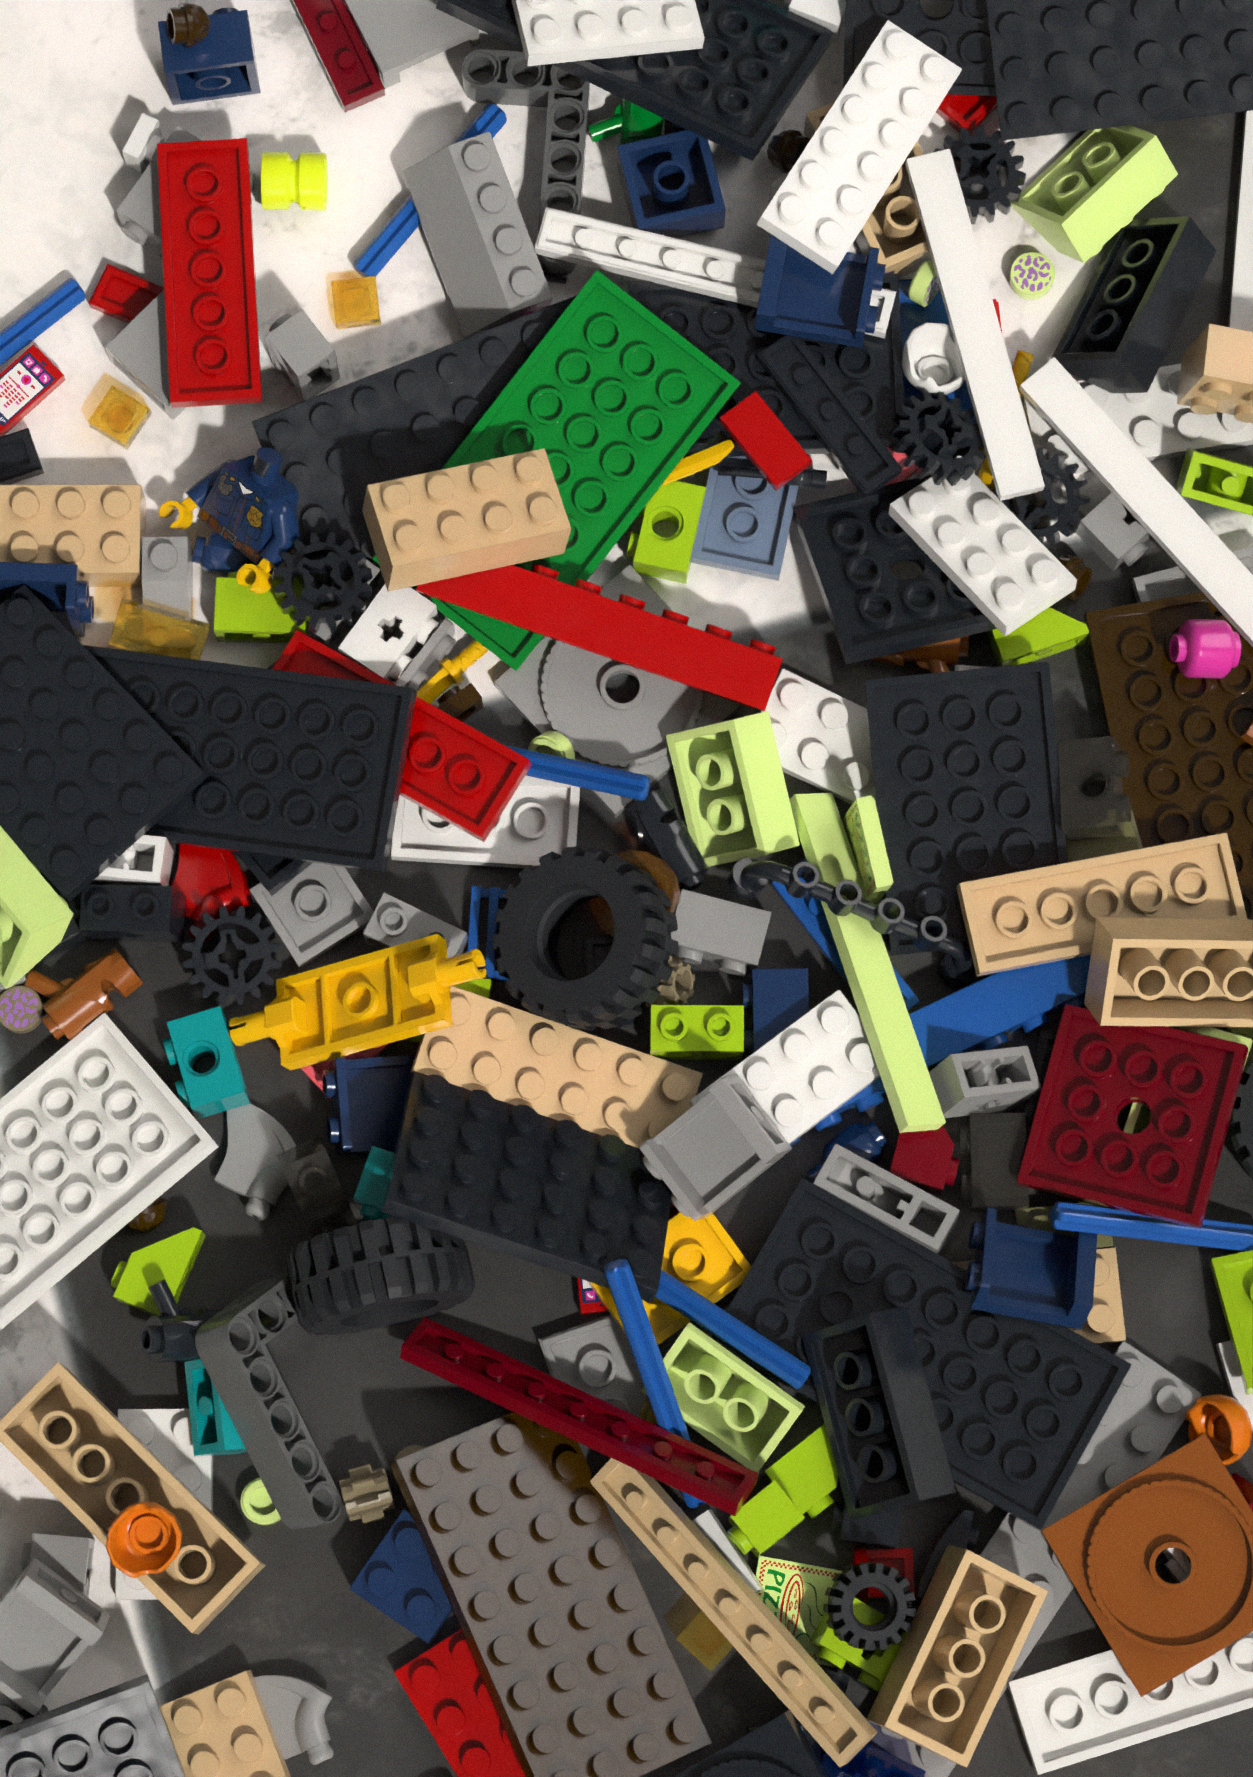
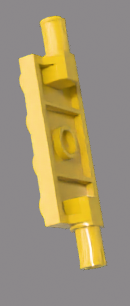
M434 934L277 979V997L270 1004L265 1005L262 1011L231 1018L229 1026H238L239 1028L229 1030L233 1043L239 1047L271 1037L276 1040L280 1047L281 1066L291 1071L331 1060L335 1057H342L453 1026L451 986L485 978L486 969L478 970L479 967L486 966L485 959L479 949H472L469 952L448 958L446 939L439 934Z

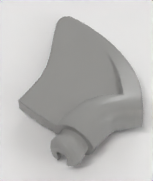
M250 1103L227 1110L228 1147L224 1161L214 1180L219 1185L249 1198L245 1205L246 1214L251 1217L255 1215L259 1220H265L270 1214V1208H275L284 1189L293 1183L306 1179L301 1157L292 1137L277 1120Z
M286 1675L254 1677L284 1760L306 1751L308 1759L313 1765L331 1759L334 1751L328 1743L331 1738L324 1715L333 1696L318 1685L298 1677Z

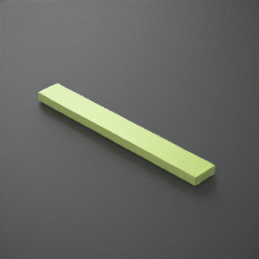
M833 793L794 794L789 800L796 830L807 862L813 864L819 871V880L833 886H837L843 880H852L860 886L862 898L869 900ZM841 895L844 900L849 901L845 896ZM821 901L899 1132L938 1130L946 1121L881 933L876 932L872 928L870 921L852 913L847 916L835 915L829 909L828 904Z

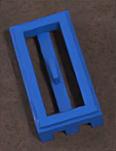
M472 886L468 952L472 949H478L481 899H489L485 960L486 977L484 979L507 981L509 980L508 978L500 976L498 971L494 970L496 950H493L492 942L493 934H497V923L494 920L499 900H508L503 896L506 890L499 889V887L487 889L481 888V886Z

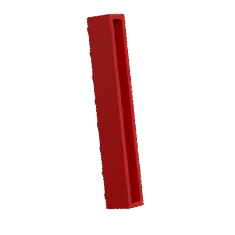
M533 564L531 571L509 565L417 586L416 591L421 594L762 712L766 709L783 660L774 656L776 647L754 639H750L748 646L730 641L733 634L731 631L711 624L706 625L705 631L687 626L689 617L667 609H663L661 616L644 611L646 602L624 594H620L618 601L601 596L603 587L581 579L576 580L575 586L557 581L559 572L538 564Z

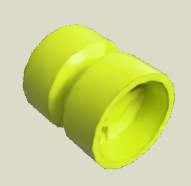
M263 152L261 162V201L263 210H288L293 202H297L301 210L326 211L328 191L326 153H300L297 160H293L289 152Z

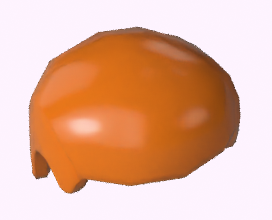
M1224 1394L1196 1398V1403L1185 1412V1417L1189 1421V1440L1192 1441L1206 1433L1224 1465H1229L1239 1460L1250 1447L1253 1427L1247 1410L1235 1398Z
M156 1502L134 1503L123 1508L110 1523L106 1550L112 1565L129 1577L137 1578L142 1575L161 1573L170 1566L171 1562L176 1559L180 1552L182 1530L175 1514Z

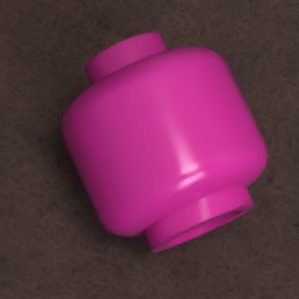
M1189 619L1180 626L1178 634L1172 635L1169 643V655L1171 661L1177 662L1179 671L1187 678L1221 679L1231 671V668H1235L1238 665L1241 656V640L1239 634L1233 631L1232 627L1225 620Z

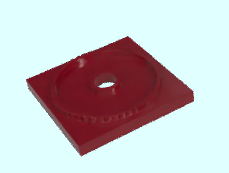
M1065 1004L1017 1183L1020 1186L1201 1229L1248 1053L1247 1045L1165 1026H1100L1088 1009ZM1130 1103L1144 1104L1151 1111L1149 1125L1143 1131L1136 1134L1125 1133L1118 1125V1115L1121 1109Z

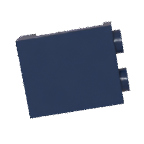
M771 234L756 313L755 330L862 348L865 332L874 334L879 308L878 306L870 305L872 290L881 291L886 264L877 263L879 248L870 247L869 255L847 252L837 269L831 274Z
M0 562V605L25 584L51 612H67L75 637L85 636V623H93L94 597L89 596V581L82 580L77 564Z
M416 1055L345 1060V1057H335L329 1062V1069L323 1070L322 1084L325 1098H332L333 1116H327L326 1130L329 1144L336 1145V1155L370 1153L372 1146L386 1151H395L408 1086L413 1074L410 1071Z
M987 1206L981 1221H973L969 1235L968 1247L975 1250V1261H970L965 1279V1289L972 1290L971 1309L1082 1329L1093 1307L1097 1234L1075 1232L1073 1236L996 1222L997 1208Z

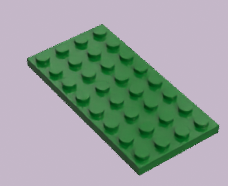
M596 270L442 469L545 448L571 526L570 535L564 554L514 564V566L531 571L533 564H538L559 572L557 581L575 586L577 579L588 581L736 391L741 382ZM375 554L372 559L379 564ZM418 585L411 588L416 591ZM421 594L436 604L438 611L515 671L520 668L544 637L543 635Z

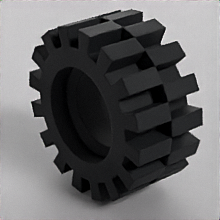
M859 1562L857 1565H849L844 1568L845 1571L842 1574L837 1573L832 1579L834 1581L832 1588L827 1587L825 1595L829 1596L828 1604H824V1612L829 1615V1620H826L829 1628L836 1631L835 1636L840 1641L847 1642L849 1646L871 1651L887 1649L888 1645L900 1642L902 1640L900 1636L903 1632L908 1633L912 1627L909 1624L910 1617H915L916 1609L912 1608V1601L916 1599L914 1592L909 1591L907 1587L910 1584L908 1580L897 1574L899 1571L893 1567L872 1562ZM867 1587H874L881 1591L887 1602V1610L884 1617L874 1625L861 1623L853 1612V1600L856 1594Z

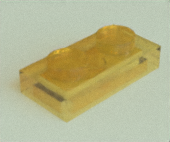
M122 598L108 645L134 652L200 660L211 624Z

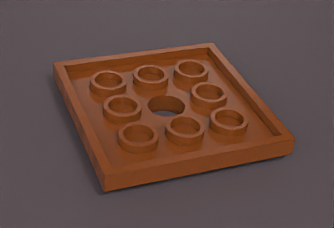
M1203 1433L1042 1529V1533L1141 1697L1253 1631V1511L1206 1433ZM1178 1548L1189 1556L1191 1571L1182 1582L1168 1583L1158 1576L1155 1562L1157 1556L1163 1550Z

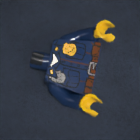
M267 447L259 448L255 456L251 455L240 460L231 459L225 461L206 473L185 492L188 497L181 503L172 500L166 501L159 509V516L163 518L170 517L178 509L179 517L170 525V528L183 530L191 525L193 521L192 511L198 507L200 509L197 515L199 519L256 564L243 565L238 570L236 580L238 584L247 587L256 576L250 591L257 594L265 593L271 588V569H276L281 565V553H289L294 547L293 541L299 539L300 536L296 512L299 492L296 486L278 473L283 461L282 455L278 451Z

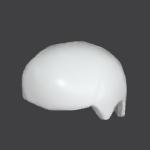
M926 322L914 328L905 342L902 352V370L908 381L921 392L927 390L930 395L936 396L940 391L948 395L960 388L965 381L954 337L949 325Z

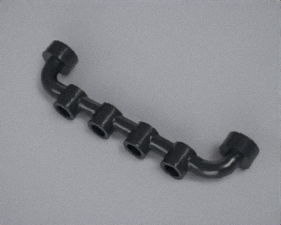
M743 858L734 865L728 875L729 888L740 898L752 899L758 896L766 886L768 879L785 885L787 892L795 898H804L809 895L826 902L831 912L835 915L847 916L852 913L870 921L872 928L878 933L889 934L895 931L911 938L916 948L923 952H931L937 949L946 953L939 962L938 971L941 979L949 986L955 988L964 987L976 976L970 948L963 941L947 934V926L941 918L928 916L922 922L904 916L905 910L903 905L894 898H885L879 904L862 898L860 886L852 880H843L837 886H833L819 880L818 869L809 862H800L794 868L774 861ZM798 877L804 879L806 883L800 881ZM841 895L845 896L849 901L844 900ZM884 913L889 915L891 919L887 918ZM926 931L930 932L933 937L928 935Z

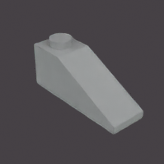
M188 536L142 537L144 653L192 659L193 562L191 561L193 550Z
M835 1144L813 1183L938 1255L941 1254L958 1223L959 1209L838 1144Z

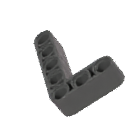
M478 49L468 53L462 61L461 72L463 91L472 101L487 104L547 107L538 234L546 207L550 208L557 202L569 204L572 207L569 213L581 215L590 83L552 64L527 66L524 52ZM480 70L488 71L493 75L485 82H478L471 78L473 73ZM524 73L532 74L537 78L535 82L529 85L519 84L515 79ZM567 76L576 77L581 81L578 86L573 88L564 87L559 82ZM563 118H571L578 125L571 130H563L556 123ZM560 160H568L575 167L569 172H559L553 168V165ZM538 255L542 270L549 274L563 277L571 273L576 267L575 263Z
M287 1273L259 1281L202 1324L197 1330L195 1345L281 1520L290 1529L299 1530L336 1521L342 1507L339 1491L266 1347L268 1342L298 1320Z

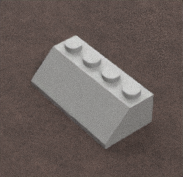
M490 131L448 145L402 171L404 181L464 338L551 304L553 300L551 291Z

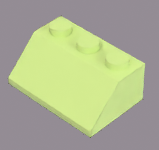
M1131 125L1087 130L1021 192L1018 202L1011 201L1010 203L1014 210L1059 253L1085 263L1089 258L1098 254L1103 245L1121 228L1127 226L1146 204L1159 196L1178 173L1157 136Z
M769 711L666 735L687 828L708 867L739 861L743 858L764 856L800 845Z
M0 826V983L7 989L16 984L62 941L74 913L69 909L65 899L54 891L41 875L40 870L33 862L29 861Z
M690 1322L663 1359L684 1422L743 1466L757 1473L805 1408L803 1404ZM643 1387L641 1391L647 1395L645 1387Z

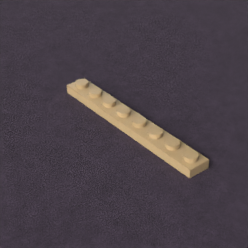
M610 1458L590 1480L593 1487L783 1704L791 1710L792 1714L839 1767L848 1764L878 1733L876 1729L653 1477Z

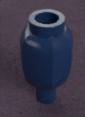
M212 532L206 537L198 535L196 537L191 562L199 563L201 568L207 573L228 577V573L237 572L245 564L256 565L217 532ZM274 568L271 569L270 574H273Z
M871 1121L866 1126L862 1123L851 1124L825 1145L822 1151V1162L807 1173L814 1182L835 1144L876 1164L882 1157V1148L889 1143L874 1121Z

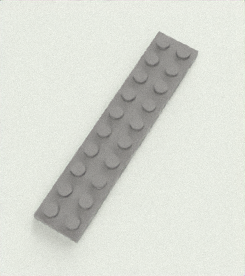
M1122 1341L1114 1355L1132 1365L1042 1529L1158 1461L1186 1419L1185 1412L1196 1403L1195 1399L1199 1398L1201 1393L1127 1342ZM1008 1513L979 1556L1047 1590L1048 1593L1000 1697L1008 1687V1682L1012 1681L1074 1587V1584L1042 1533V1529L1038 1531ZM869 1721L878 1732L871 1741L921 1776L948 1777L955 1767L956 1763Z

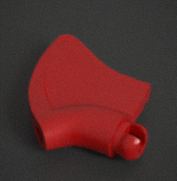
M179 844L178 869L171 886L186 896L185 917L193 920L192 925L202 929L206 925L202 914L207 912L213 919L218 918L219 906L222 905L226 907L228 914L235 911L239 905L244 906V908L250 907L251 894L246 874L231 851ZM218 927L207 935L203 942L204 944L211 941L214 931L218 932ZM188 929L189 936L195 939L196 936H194Z

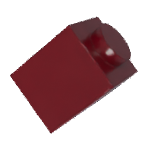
M943 1125L938 1130L904 1133L898 1131L888 1172L926 1192L940 1195L945 1184L953 1186L960 1159L952 1157L955 1144Z

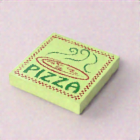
M871 795L856 798L843 817L842 822L862 877L867 898L869 901L878 904L894 882L875 799Z
M759 1556L755 1576L764 1589L757 1593V1596L817 1664L835 1667L817 1656L821 1648L809 1640L825 1613L824 1604H828L829 1597L825 1595L827 1587L832 1588L834 1576L837 1573L842 1574L844 1571Z

